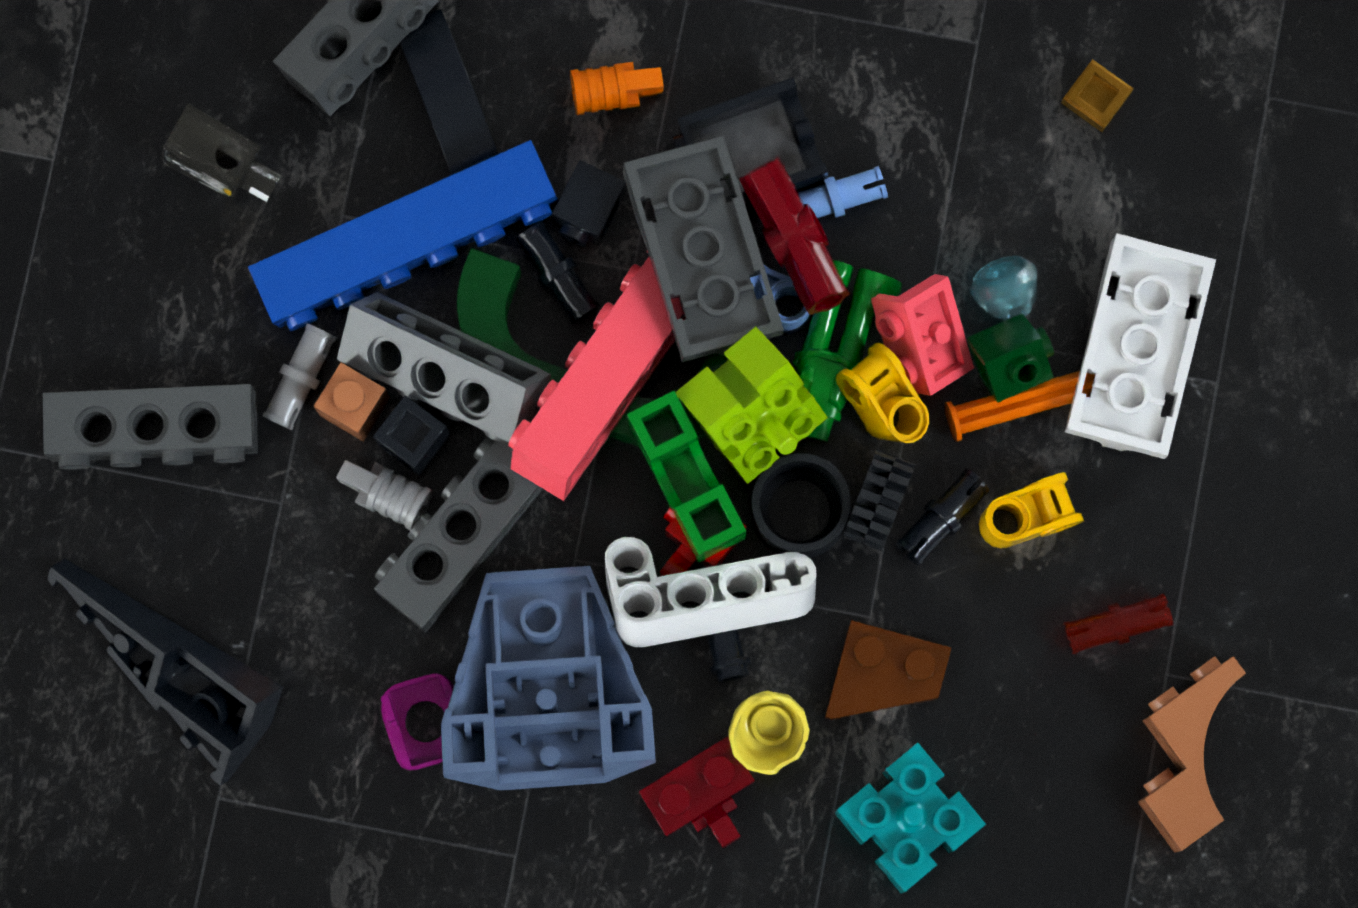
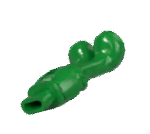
M833 260L846 288H848L854 267L844 262ZM864 268L858 270L850 310L837 352H832L828 348L841 304L826 312H818L812 315L802 349L795 353L793 363L795 364L796 373L804 383L803 386L813 395L828 418L817 426L807 436L808 438L828 442L833 422H840L842 416L840 412L847 402L846 397L837 385L836 376L841 370H851L861 362L866 339L875 316L871 299L880 293L899 296L903 285L902 282Z

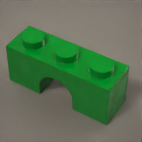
M675 391L628 413V426L698 562L746 538V529L723 484H719L700 447L698 436Z

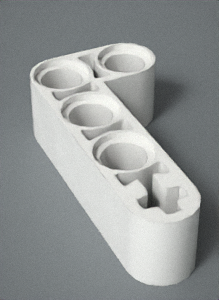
M635 537L616 539L608 546L605 552L606 589L615 627L620 639L633 647H648L794 619L806 615L815 603L816 567L809 557L798 552H786L657 577L648 545ZM624 567H634L638 569L637 571L632 573H624L619 571ZM736 592H746L751 594V596L747 598H737L734 597L732 594ZM687 601H694L699 603L700 606L686 608L681 606V604ZM635 611L649 613L648 616L643 618H635L629 614Z

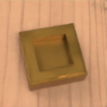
M1092 59L1064 96L1061 103L1096 129L1103 132L1134 88Z

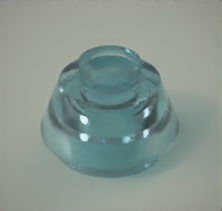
M1007 256L994 260L975 274L970 288L972 298L994 318L1005 321L1021 313L1026 316L1032 310L1031 306L1037 300V268L1033 262L1021 256Z

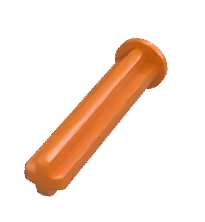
M1080 371L1052 378L999 403L996 402L993 396L956 406L951 401L945 402L946 419L955 442L962 440V434L1071 404ZM1086 373L1082 393L1087 394L1086 397L1090 396L1095 375Z

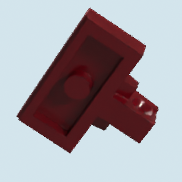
M727 736L639 791V794L666 837L691 822L697 832L709 826L721 847L724 848L741 837L727 815L737 808L731 796L754 783L755 780L749 770L734 757L730 740Z

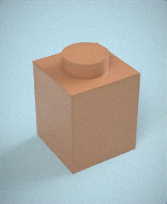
M341 362L315 403L314 408L320 417L364 442L390 400V397L384 387Z

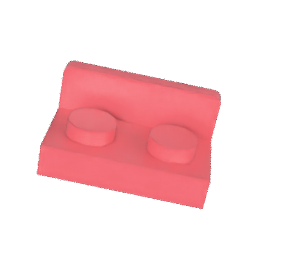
M934 274L899 296L880 293L871 299L876 316V328L882 337L883 344L900 360L907 378L917 393L931 396L974 369L948 276Z

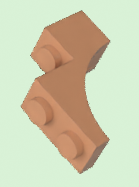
M1216 656L1190 673L1195 681L1193 685L1180 694L1174 686L1169 688L1148 704L1154 713L1142 720L1179 770L1174 775L1167 768L1145 783L1143 787L1148 794L1138 801L1174 853L1183 851L1224 821L1215 806L1207 785L1204 770V744L1208 725L1218 703L1229 688L1246 674L1234 656L1222 664Z

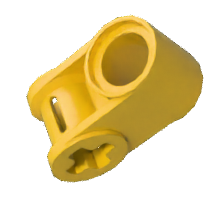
M874 343L869 347L867 357L851 370L843 369L837 374L836 381L838 387L846 399L853 405L871 436L887 441L914 443L926 433L929 425L927 407L921 401L907 378L900 360L885 345ZM898 409L899 420L895 427L893 424V417L895 411Z
M1062 472L1043 478L1020 490L993 500L984 510L979 520V530L984 541L993 547L1008 548L1039 536L1045 537L1082 523L1084 521L1082 514L1075 513L1065 487V483L1068 481L1066 473ZM997 510L1011 512L1017 520V531L1013 534H1004L998 531L993 524V513Z

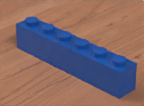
M529 140L250 265L248 269L272 323L279 328L287 325L290 331H294L315 322L318 319L315 313L333 304L337 310H341L365 298L362 291L381 283L383 289H388L407 281L412 277L409 270L428 262L430 268H434L454 260L459 256L456 249L475 241L477 247L495 242L506 235L503 228L522 220L524 226L542 221L552 215L550 207L556 205L559 200L532 141Z

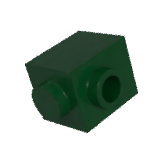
M1023 313L967 337L979 378L997 403L1054 378L1048 358L1054 355L1051 341L1042 327L1035 330Z

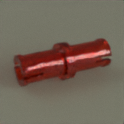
M1163 593L1157 597L1120 607L1118 603L1107 606L1108 611L1071 622H1064L1067 639L1070 640L1069 645L1073 655L1079 651L1117 641L1119 645L1129 643V637L1165 626H1173V618L1170 607L1167 608L1168 601L1165 594Z

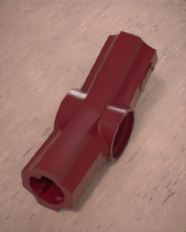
M779 157L741 176L739 181L764 225L762 227L764 237L783 269L786 268L793 282L794 289L806 311L813 315L818 312H826L841 304L842 300L850 294L826 247L829 245L828 238L810 205H804L795 184H793L791 177L785 169V165L782 164Z

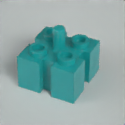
M916 743L882 772L890 783L877 793L872 785L868 783L834 812L860 845L871 837L880 847L884 854L874 862L901 894L937 866L936 862L929 855L937 847L942 845L948 853H951L986 825L959 791L948 799L935 783L945 774L919 743Z

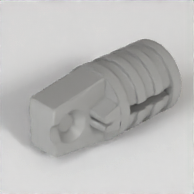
M345 460L336 476L340 483L359 492L355 500L356 504L372 512L377 511L380 515L386 518L389 517L398 524L405 525V528L411 530L416 522L427 512L433 497L432 489L426 486L423 488L418 483L409 481L400 474H395L394 470L377 462L374 463L371 471H368Z

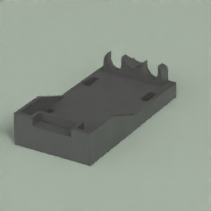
M724 136L624 162L623 177L655 271L682 362L712 354H721L723 356L726 350L755 326L767 339L782 335L784 331ZM720 181H727L732 197L731 202H726L724 189ZM642 202H650L656 222H647ZM759 275L764 292L761 299H756L750 277ZM679 297L685 320L676 318L671 299Z

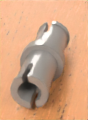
M310 324L306 325V330L289 365L283 363L279 371L283 377L266 412L264 411L262 415L289 430H293L294 423L310 390L316 391L320 383L316 377L333 343L337 339V337Z

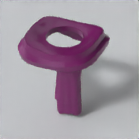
M432 673L391 686L381 696L382 718L395 758L399 765L406 770H419L443 762L442 737L440 736L432 742L415 740L407 731L405 720L408 711L419 702L429 701L436 703L445 712L454 685L445 675Z

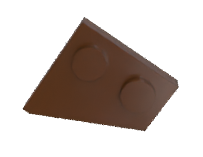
M851 620L825 719L836 720L842 717L938 699L952 647Z

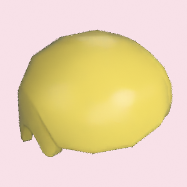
M762 691L748 697L735 709L728 730V736L734 757L747 770L773 775L777 774L786 765L800 758L805 749L810 729L804 709L790 695Z

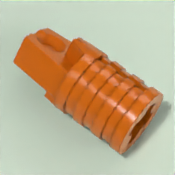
M633 62L613 64L610 67L600 66L596 69L570 70L572 96L577 116L584 115L585 112L594 113L599 110H613V108L627 109L640 106L639 98L662 94L664 89L660 67L634 70Z

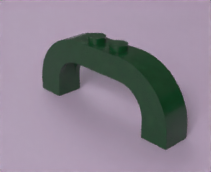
M471 248L460 277L457 293V312L461 332L550 373V381L555 380L559 383L568 370L528 355L515 343L509 333L507 324L508 312L522 276L520 266ZM721 354L706 356L700 372L706 367L715 372L728 361L725 355L721 356ZM637 396L604 444H608L610 438L624 443L639 446L628 426L627 414L656 399ZM681 403L698 436V440L705 437L706 434L700 428V425Z

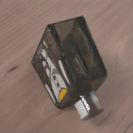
M189 103L162 148V163L233 200L240 188L267 202L282 176L256 161L260 151L258 144ZM222 156H230L237 161L238 165L233 169H223L217 164L216 160Z

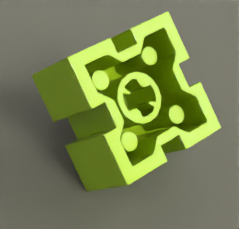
M756 326L724 352L728 361L715 372H712L708 367L704 368L675 392L678 399L697 421L715 448L747 484L760 473L770 468L780 458L776 453V449L783 455L792 453L800 440L810 435L817 426L828 418L813 395L803 386V381L789 361Z

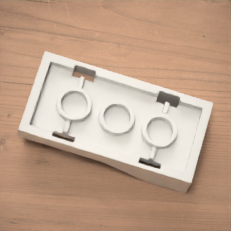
M1116 233L1110 243L1090 333L1065 433L1097 441L1102 444V447L1113 448L1121 452L1124 450L1136 451L1162 459L1168 456L1216 259ZM1111 276L1119 278L1114 300L1111 299V296L1106 295ZM1189 298H1196L1192 318L1190 320L1185 319ZM1086 373L1095 375L1089 397H1086L1087 394L1082 393ZM1165 395L1175 396L1170 416H1166V418L1161 417Z

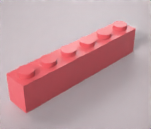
M650 257L647 258L642 267L634 264L629 269L620 286V291L623 292L614 305L607 302L602 307L592 326V329L596 330L587 344L579 341L575 345L565 363V368L568 371L559 383L555 380H551L537 402V407L540 410L531 422L526 419L522 420L509 441L508 446L513 449L510 469L563 501L675 342ZM679 297L671 299L676 318L685 320Z

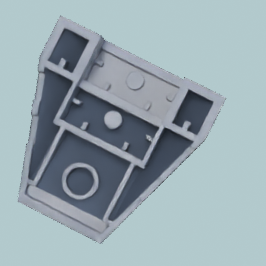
M578 566L486 573L468 632L469 638L462 662L459 663L455 675V685L448 708L445 709L441 722L444 778L496 790H514L606 783L656 763L652 708L634 672L631 659L621 642L614 620L591 567Z

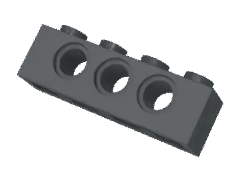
M330 0L273 60V63L291 86L331 117L341 105L351 100L363 81L376 68L381 67L389 59L394 48L411 31H414L423 23L426 14L440 0ZM379 15L377 18H375L374 20L370 21L373 17ZM344 52L341 56L335 58L338 54Z
M375 292L350 304L337 356L338 361L353 367L355 371L365 377L374 380L378 379L397 388V392L403 397L407 396L412 400H422L440 409L441 413L449 419L472 424L484 430L487 437L499 442H509L522 420L526 419L529 422L533 420L540 410L537 407L539 397L548 385L551 377L550 373L379 292ZM439 366L442 368L445 376L441 373ZM483 387L486 389V391H487V393H488V395H489V398H488L487 395L485 394V392H484V390H483Z
M251 384L43 393L44 455L52 462H58V468L66 470L90 468V460H110V466L122 468L141 466V458L162 457V464L188 465L193 463V456L214 455V462L217 463L245 461V454L258 453L256 391ZM209 414L215 417V428L209 436L205 438L191 436L190 426L197 416ZM152 416L162 418L164 427L162 433L157 438L149 441L140 439L139 427L146 418ZM102 418L110 420L112 429L108 438L98 443L90 442L87 437V431L91 423Z
M486 437L473 455L478 460L476 465L466 477L458 473L448 483L440 495L445 500L444 504L433 517L425 513L416 522L407 536L412 540V543L400 557L392 553L374 576L380 581L374 588L377 594L425 633L543 490V488L510 469L513 449L508 446L509 442H499ZM491 475L503 476L509 482L507 493L497 500L487 499L480 493L482 482ZM458 515H468L476 521L475 532L465 540H456L448 535V525ZM425 555H436L443 561L441 574L429 581L419 579L415 574L417 561Z

